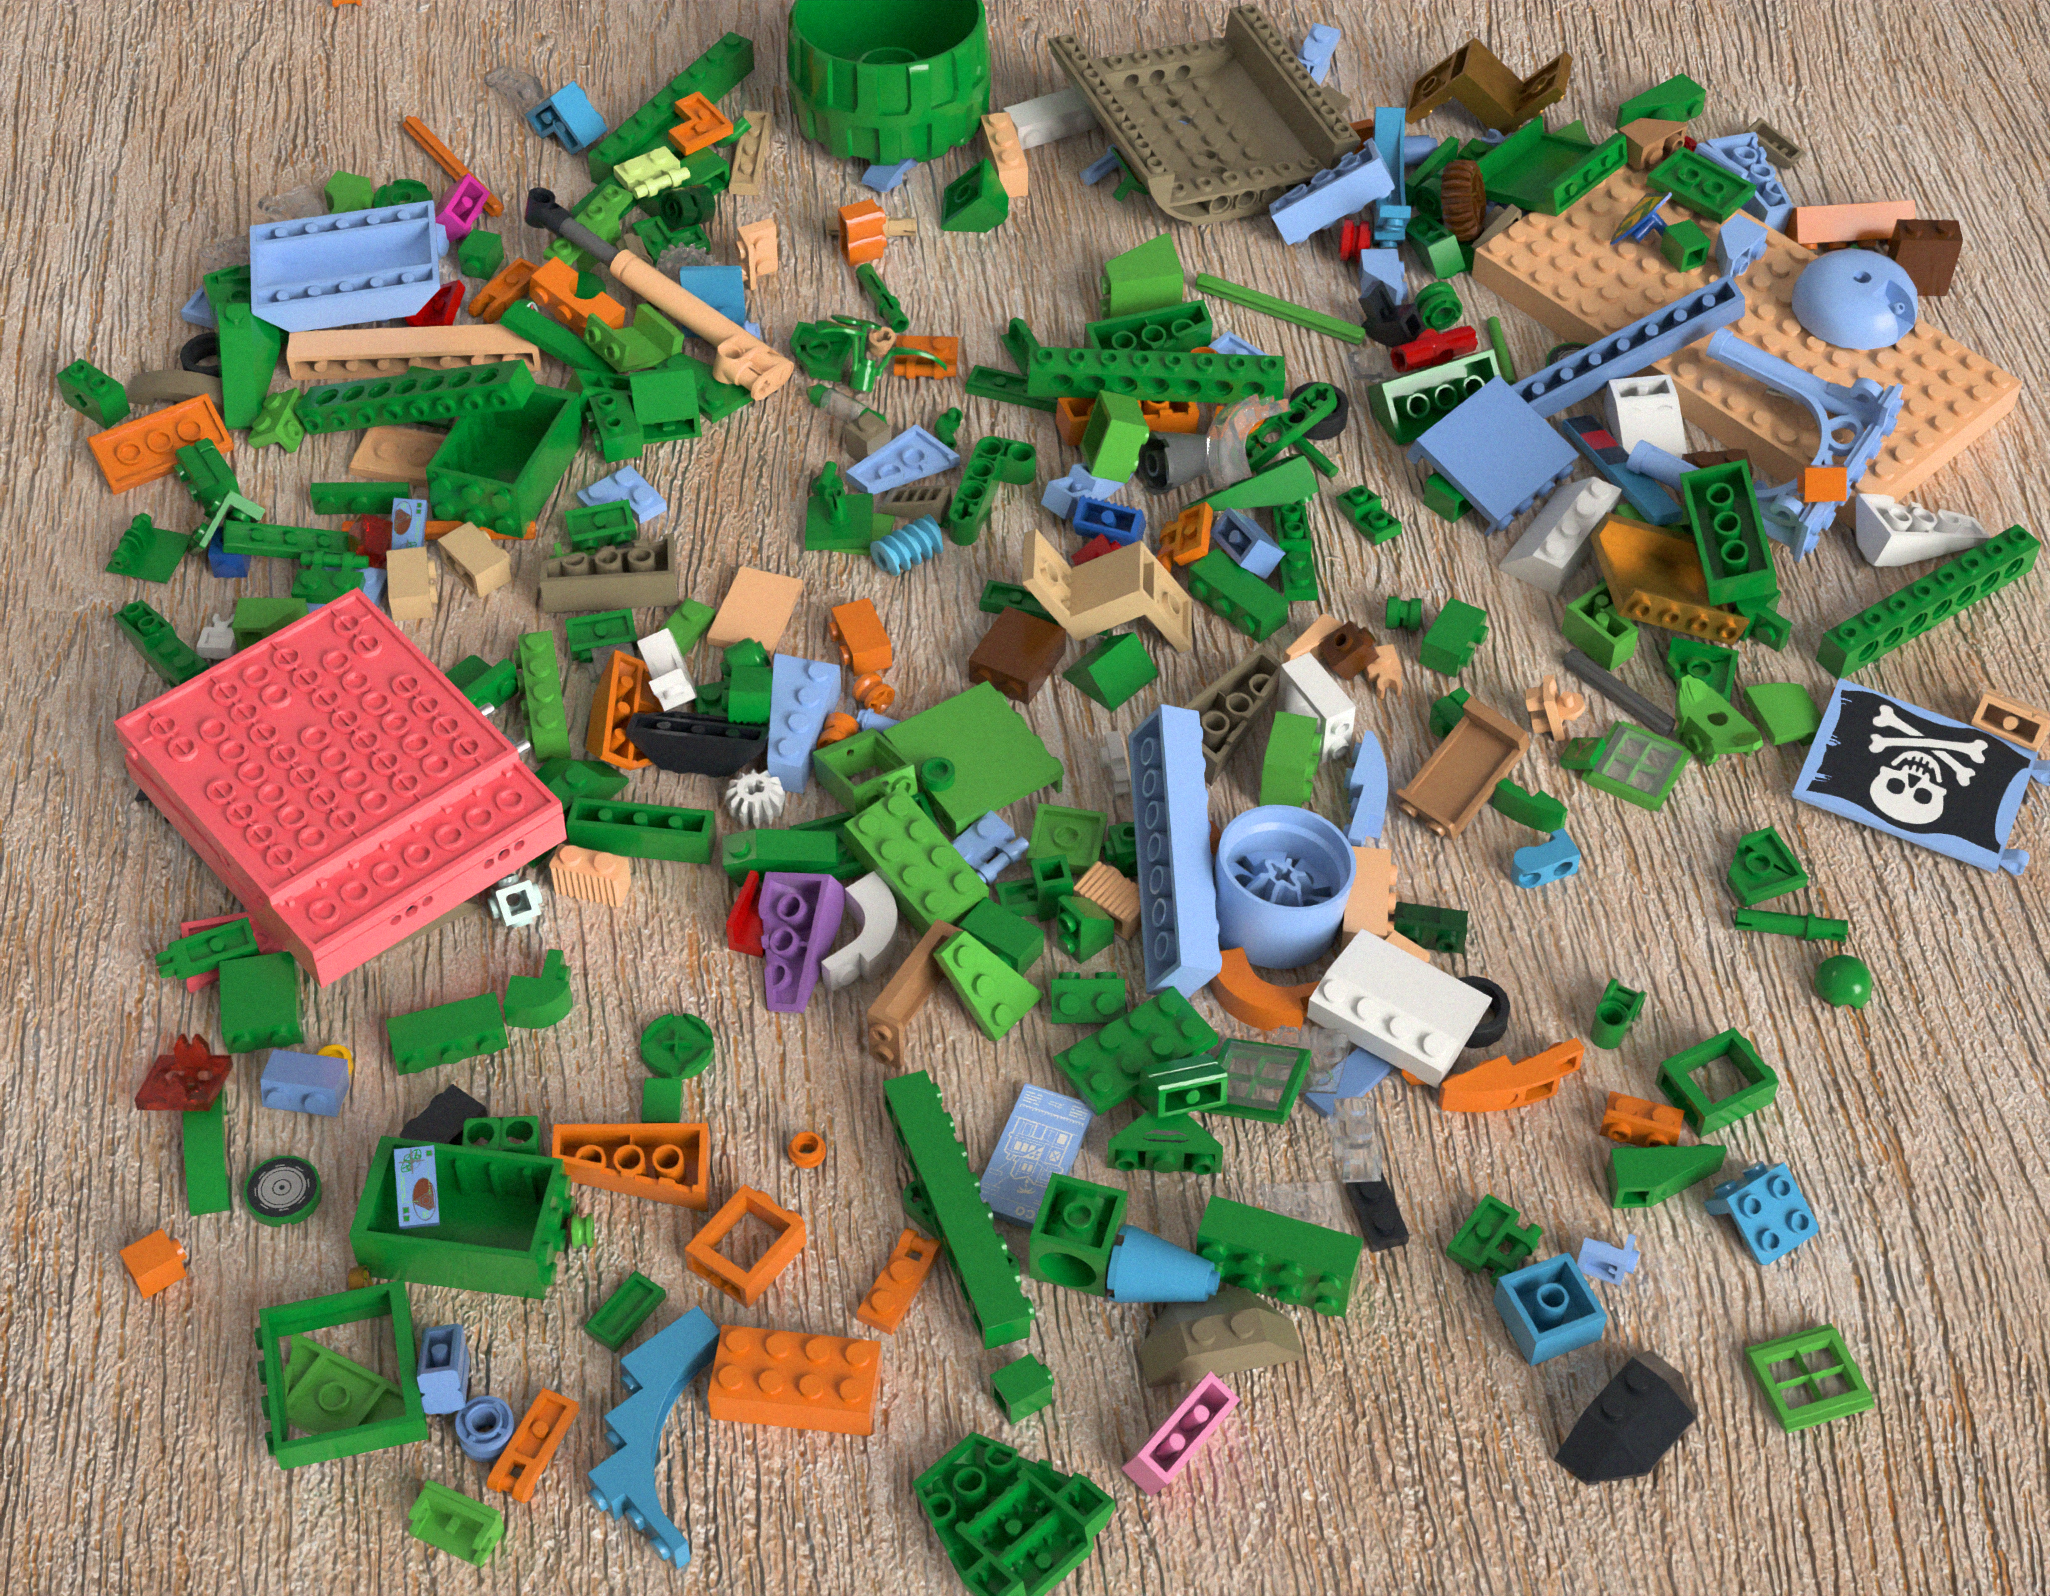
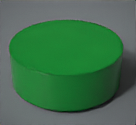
M943 757L927 759L920 768L922 785L934 792L949 789L955 782L954 764Z

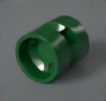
M692 185L664 191L659 200V212L663 222L669 228L677 229L710 222L716 212V202L713 193L706 185Z

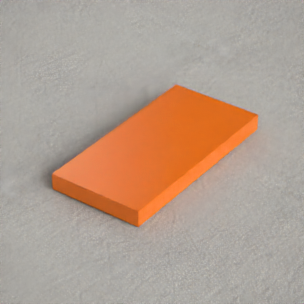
M208 393L86 438L113 496L174 473L173 465L178 464L175 456L176 450L187 445L194 446L195 442L207 437L212 440L220 454L234 450V444Z

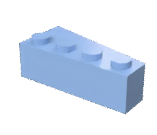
M1372 137L1363 143L1365 149L1356 155H1353L1351 151L1340 158L1342 162L1333 170H1326L1324 168L1315 174V177L1311 180L1312 184L1307 187L1305 184H1300L1269 205L1271 217L1288 246L1294 242L1301 243L1305 241L1311 233L1320 228L1327 229L1337 222V219L1346 214L1352 215L1359 212L1365 204L1374 199L1381 200L1385 198L1395 188L1388 166Z

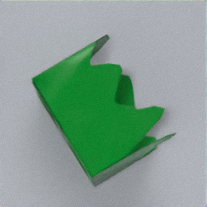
M538 1115L464 1119L462 1146L547 1157ZM480 1137L489 1142L480 1146L473 1145ZM513 1137L515 1139L523 1140L524 1143L515 1144L510 1142L507 1138Z

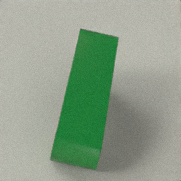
M996 436L983 437L977 442L949 509V537L954 544L968 546L976 542L1000 482L1027 485L1034 481L1036 477V450L1031 444Z

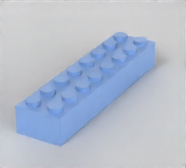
M1160 704L1128 736L1146 994L1157 996L1174 986L1187 999L1221 972L1222 955L1219 952L1218 946L1219 921L1216 919L1215 910L1217 892L1215 886H1213L1212 868L1214 857L1210 850L1211 824L1208 821L1207 814L1208 791L1205 789L1204 778L1206 761L1202 754L1201 741L1203 729L1200 726L1199 711Z

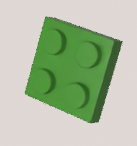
M1039 803L1029 844L1030 848H1028L1026 866L1031 867L1030 860L1066 854L1070 872L1084 875L1096 861H1100L1108 823V813Z

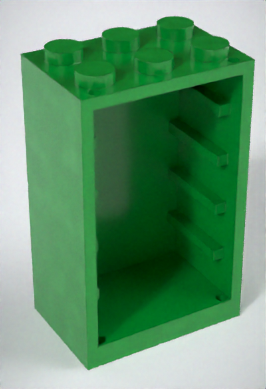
M536 384L522 409L460 416L425 468L433 518L444 521H460L464 524L470 521L477 528L486 527L496 533L523 539L526 535L527 527H530L531 521L536 519L583 443L579 394Z
M381 1136L349 1232V1239L358 1266L366 1265L373 1278L395 1281L404 1280V1282L544 1300L548 1286H553L556 1280L557 1263L555 1259L557 1252H563L565 1247L566 1229H564L566 1219H572V1214L575 1211L576 1199L575 1196L570 1194L571 1175H566L564 1161L560 1158ZM434 1145L440 1225L400 1229L394 1149Z

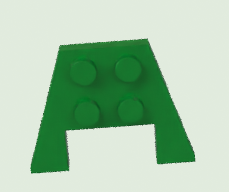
M236 264L203 276L202 286L213 326L216 303L251 304L250 264L242 267ZM279 327L280 343L288 344L290 332Z

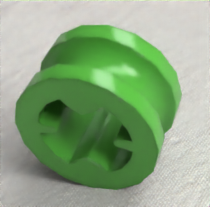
M578 1213L572 1214L571 1234L574 1249H579L582 1244H586L588 1248H594L595 1225L593 1213H587V1216L583 1218L579 1217Z

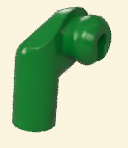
M741 116L733 123V134L716 141L715 145L722 149L728 147L742 137L752 126Z
M954 407L949 408L947 413L942 414L934 425V432L938 440L951 450L957 446L953 434L959 428L960 421L963 419L962 412Z

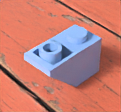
M1736 214L1720 228L1715 255L1721 277L1730 274L1733 279L1737 275L1741 276L1755 259H1761L1767 249L1765 240L1768 230L1739 214Z
M1361 249L1358 271L1361 293L1373 281L1382 280L1394 305H1401L1402 300H1407L1408 287L1407 282H1402L1405 272L1404 261H1399L1397 249Z

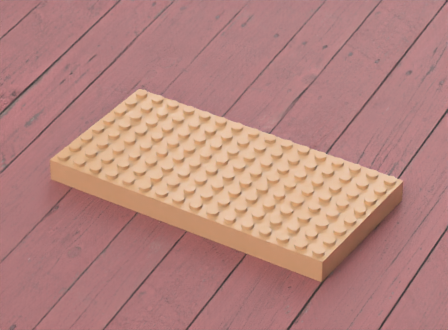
M1662 160L1640 171L1626 163L1557 217L1532 211L1475 250L1471 278L1570 343L1577 342L1591 345L1720 279L1721 273L1715 255L1720 228L1736 214L1768 230L1765 240L1767 249L1764 255L1759 260L1755 259L1741 276L1737 275L1733 279L1745 297V316L1724 326V328L1734 333L1733 336L1829 383L1851 388L1858 378L1864 377L1877 382L1884 392L1889 385L1895 387L1899 383L1904 386L1900 396L1904 403L1896 417L1898 423L1890 437L1883 436L1881 439L1883 445L1874 460L1870 458L1865 463L1867 469L1859 483L1853 481L1849 487L1852 491L1843 507L1837 505L1834 510L1836 512L1835 518L1855 531V498L1858 494H1884L1894 497V503H1897L2012 411L2022 385V381L1918 317L1914 327L1897 343L1887 347L1869 350L1841 348L1818 339L1800 324L1792 310V290L1806 265L1819 256L1740 208L1721 225L1672 198H1669L1656 211L1668 226L1691 219L1711 240L1706 264L1679 273L1660 252L1662 237L1654 228L1640 243L1632 239L1631 234L1633 232H1631L1619 242L1611 245L1610 241L1614 232L1632 208L1647 193H1659V191L1646 185L1647 175L1664 162ZM1716 331L1625 377L1634 378L1670 374L1678 394L1682 417L1729 448L1746 449L1752 463L1784 484L1797 478V472H1803V465H1810L1818 453L1820 446L1819 428L1815 418L1803 404L1800 403L1798 406L1786 398L1766 394L1768 385L1706 356L1707 348ZM1826 411L1829 420L1838 417L1837 415L1829 411ZM1839 428L1831 432L1833 440L1840 444L1850 443L1855 436L1847 428ZM1832 455V461L1834 464H1843L1848 456L1839 457Z

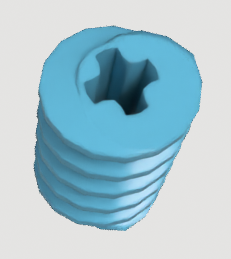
M926 514L923 519L914 520L913 524L904 525L901 530L893 531L891 536L885 535L880 541H873L870 545L871 555L876 565L882 571H889L894 577L900 575V567L905 571L911 569L910 560L915 565H920L922 563L921 555L926 560H929L933 556L932 550L937 554L943 553L944 550L940 528L930 514Z

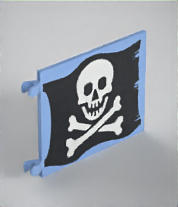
M1839 678L1791 797L1995 874L2000 864L2008 872L2018 876L2024 872L2030 856L2024 850L2005 849L2030 775L2039 783L2050 786V760H2036L2039 750L2037 752L1987 731Z

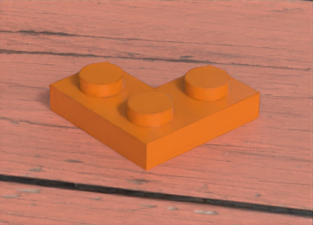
M699 91L675 102V112L686 122L668 130V139L685 156L733 134V124Z

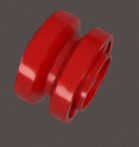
M1345 219L1344 226H1341L1338 253H1341L1340 261L1348 262L1350 257L1354 256L1356 263L1360 262L1361 249H1369L1372 231V229H1369L1370 221H1361L1359 226H1355L1353 219Z

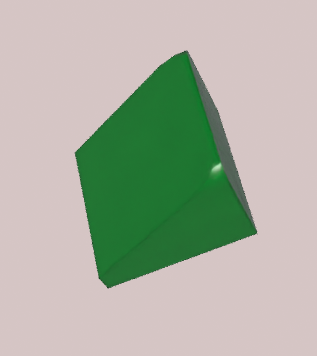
M645 1078L642 1123H680L684 1099L682 1080Z

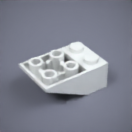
M1670 374L1608 380L1603 409L1614 439L1629 454H1631L1641 439L1680 459L1682 454H1687L1679 398Z

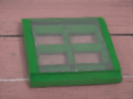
M1227 1038L1216 1059L1217 1063L1224 1068L1228 1075L1227 1103L1223 1106L1199 1111L1284 1125L1285 1121L1288 1120L1310 1065L1311 1050Z

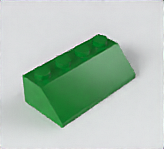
M1490 349L1367 386L1375 417L1397 446L1416 440L1497 375L1501 377L1494 349Z

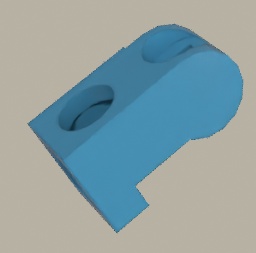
M1558 829L1551 832L1549 842L1537 847H1521L1515 852L1510 873L1511 880L1515 885L1528 889L1577 873L1581 853L1565 829Z

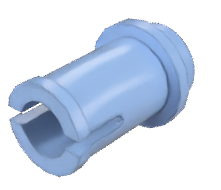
M868 708V710L861 709L856 720L859 724L860 732L874 728L881 735L882 731L901 722L900 720H894L874 713L873 708Z

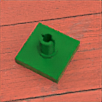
M830 487L824 492V496L808 497L805 532L806 551L870 547L872 543L874 512L873 493L845 495V490L842 487H837V495H835L834 487Z

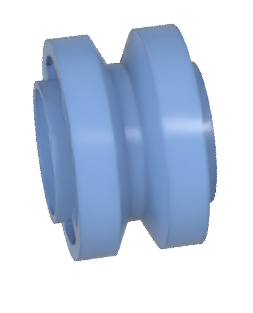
M480 1396L468 1401L465 1407L459 1410L455 1421L456 1432L463 1452L469 1458L478 1462L486 1463L498 1460L516 1432L510 1407L506 1402L494 1396ZM485 1426H494L488 1432H478Z

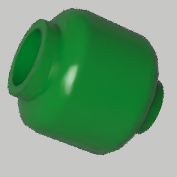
M750 637L724 648L723 657L725 661L719 663L724 676H731L732 666L768 668V666L772 665L761 640L755 642Z

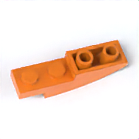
M1575 1037L1564 1043H1554L1545 1052L1534 1057H1523L1514 1066L1506 1055L1494 1060H1484L1474 1069L1461 1075L1459 1073L1453 1074L1441 1083L1438 1106L1441 1110L1490 1112L1522 1107L1557 1095L1561 1077L1580 1069L1585 1048L1578 1038Z

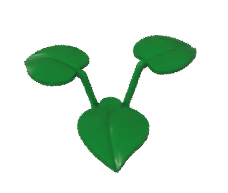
M831 314L830 318L837 321V323L828 320L815 321L814 326L818 335L826 332H844L852 338V367L848 383L850 388L872 393L875 377H882L885 366L891 357L896 355L924 356L933 360L947 371V365L936 355L925 350L907 347L890 348L878 368H876V361L864 358L867 327L881 330V325L869 320L857 319L841 314ZM851 326H858L860 330ZM858 335H860L859 353H858Z

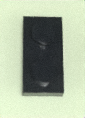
M1383 1172L1346 1181L1345 1190L1371 1253L1408 1244L1410 1235Z

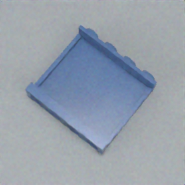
M1497 375L1418 437L1406 454V457L1414 465L1425 458L1491 523L1484 533L1488 537L1496 529L1500 532L1504 531L1514 521L1513 515L1517 512L1520 515L1527 512L1535 503L1533 500L1535 497L1544 498L1555 487L1554 482L1557 479L1561 482L1567 479L1575 470L1572 464L1580 454L1516 391Z

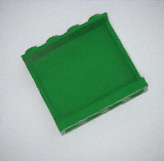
M1538 115L1476 161L1483 175L1486 199L1508 205L1512 203L1516 207L1557 217L1628 162L1626 135L1615 133L1600 145L1545 133L1543 117Z

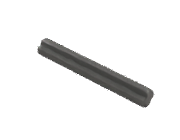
M1571 649L1565 654L1564 666L1662 736H1667L1673 731L1676 723L1675 719L1577 649Z

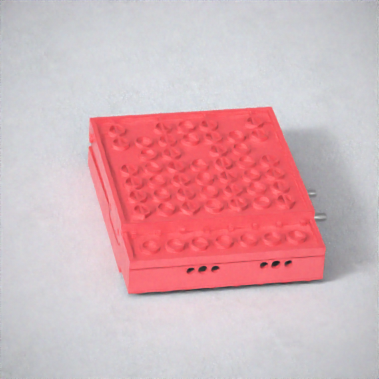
M358 587L113 722L118 739L126 748L127 754L124 755L133 781L283 951L288 949L321 988L329 985L567 839L562 802L519 759L520 755L531 749L529 741L524 738L513 745L487 719V717L495 713L494 706L488 702L477 709Z

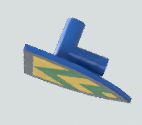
M1671 192L1647 193L1619 224L1610 244L1614 245L1631 232H1633L1631 234L1632 239L1640 243L1653 228L1663 237L1664 228L1668 227V225L1656 211L1673 194Z

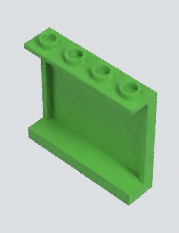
M988 680L882 731V736L914 764L918 793H925L934 817L952 840H955L966 831L969 824L979 820L990 810L995 812L1049 784L1057 793L1062 792V776L1064 775L1062 763L1057 757H1052L1048 753L1042 739L1037 734H1032L1027 728L1022 715L1018 712L1015 713L1011 709L1004 694L1000 690L996 691ZM943 757L954 764L955 782L952 787L945 791L934 792L922 785L920 768L927 759Z

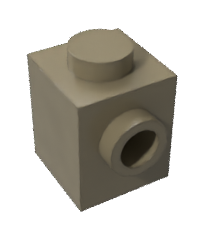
M870 411L852 420L845 426L847 454L857 462L862 461L891 441V427Z

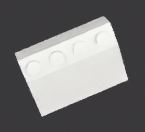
M1362 928L1327 970L1309 999L1307 1018L1396 1067L1415 1075L1416 1078L1438 1089L1491 1003L1492 998Z

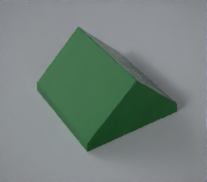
M1135 632L1107 637L1065 670L1062 677L1112 713L1158 676V671Z

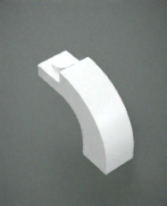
M668 628L637 641L653 679L649 684L654 695L659 698L665 712L697 698L696 689L673 633Z
M874 871L845 888L846 910L862 926L863 931L852 943L821 962L823 984L831 992L841 986L849 985L860 974L869 983L884 972L896 952L898 944L896 902L887 884Z

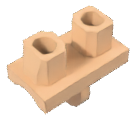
M1554 674L1543 676V686L1526 688V706L1528 712L1531 711L1534 734L1552 731L1554 741L1565 740L1562 722L1563 720L1574 721L1584 712L1585 703L1583 697L1580 694L1565 691L1559 696Z

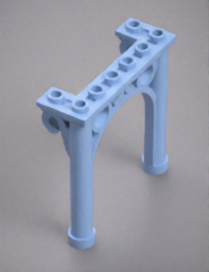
M1720 327L1709 343L1706 356L1795 398L1811 412L1819 428L1820 446L1815 459L1810 465L1834 464L1832 455L1839 457L1848 456L1843 463L1847 467L1848 500L1852 491L1849 487L1853 481L1856 483L1860 482L1867 469L1865 463L1869 458L1872 460L1876 458L1883 445L1881 439L1884 435L1890 437L1898 423L1896 417L1904 403L1900 399L1904 386L1899 383L1895 387L1889 385L1884 392L1877 382L1864 377L1858 378L1851 388L1829 383L1733 336L1734 333ZM1825 410L1837 415L1838 417L1829 420ZM1839 428H1847L1855 436L1850 443L1840 444L1833 440L1831 432ZM1642 439L1634 447L1626 464V469L1636 474L1642 472L1681 492L1680 473L1700 469ZM1797 478L1775 488L1754 490L1766 536L1790 547L1789 553L1794 555L1793 560L1798 563L1806 552L1811 554L1820 539L1818 533L1822 528L1827 530L1836 515L1834 510L1837 505L1843 507L1846 501L1810 502L1805 509L1799 500L1792 497L1794 495L1803 496V494H1797Z

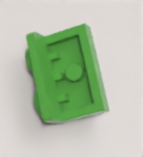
M293 388L268 396L263 403L264 408L260 416L252 425L253 430L247 441L255 449L279 442L289 453L295 452L306 432L304 425L295 412L304 395L297 388Z

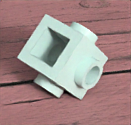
M514 873L503 877L497 881V886L490 888L492 897L488 898L487 902L494 919L500 918V921L506 926L512 925V928L527 925L533 922L532 917L541 914L538 904L543 901L536 882L531 883L528 878L524 876L519 878L518 874ZM517 893L518 902L512 906L508 905L506 897L509 894Z

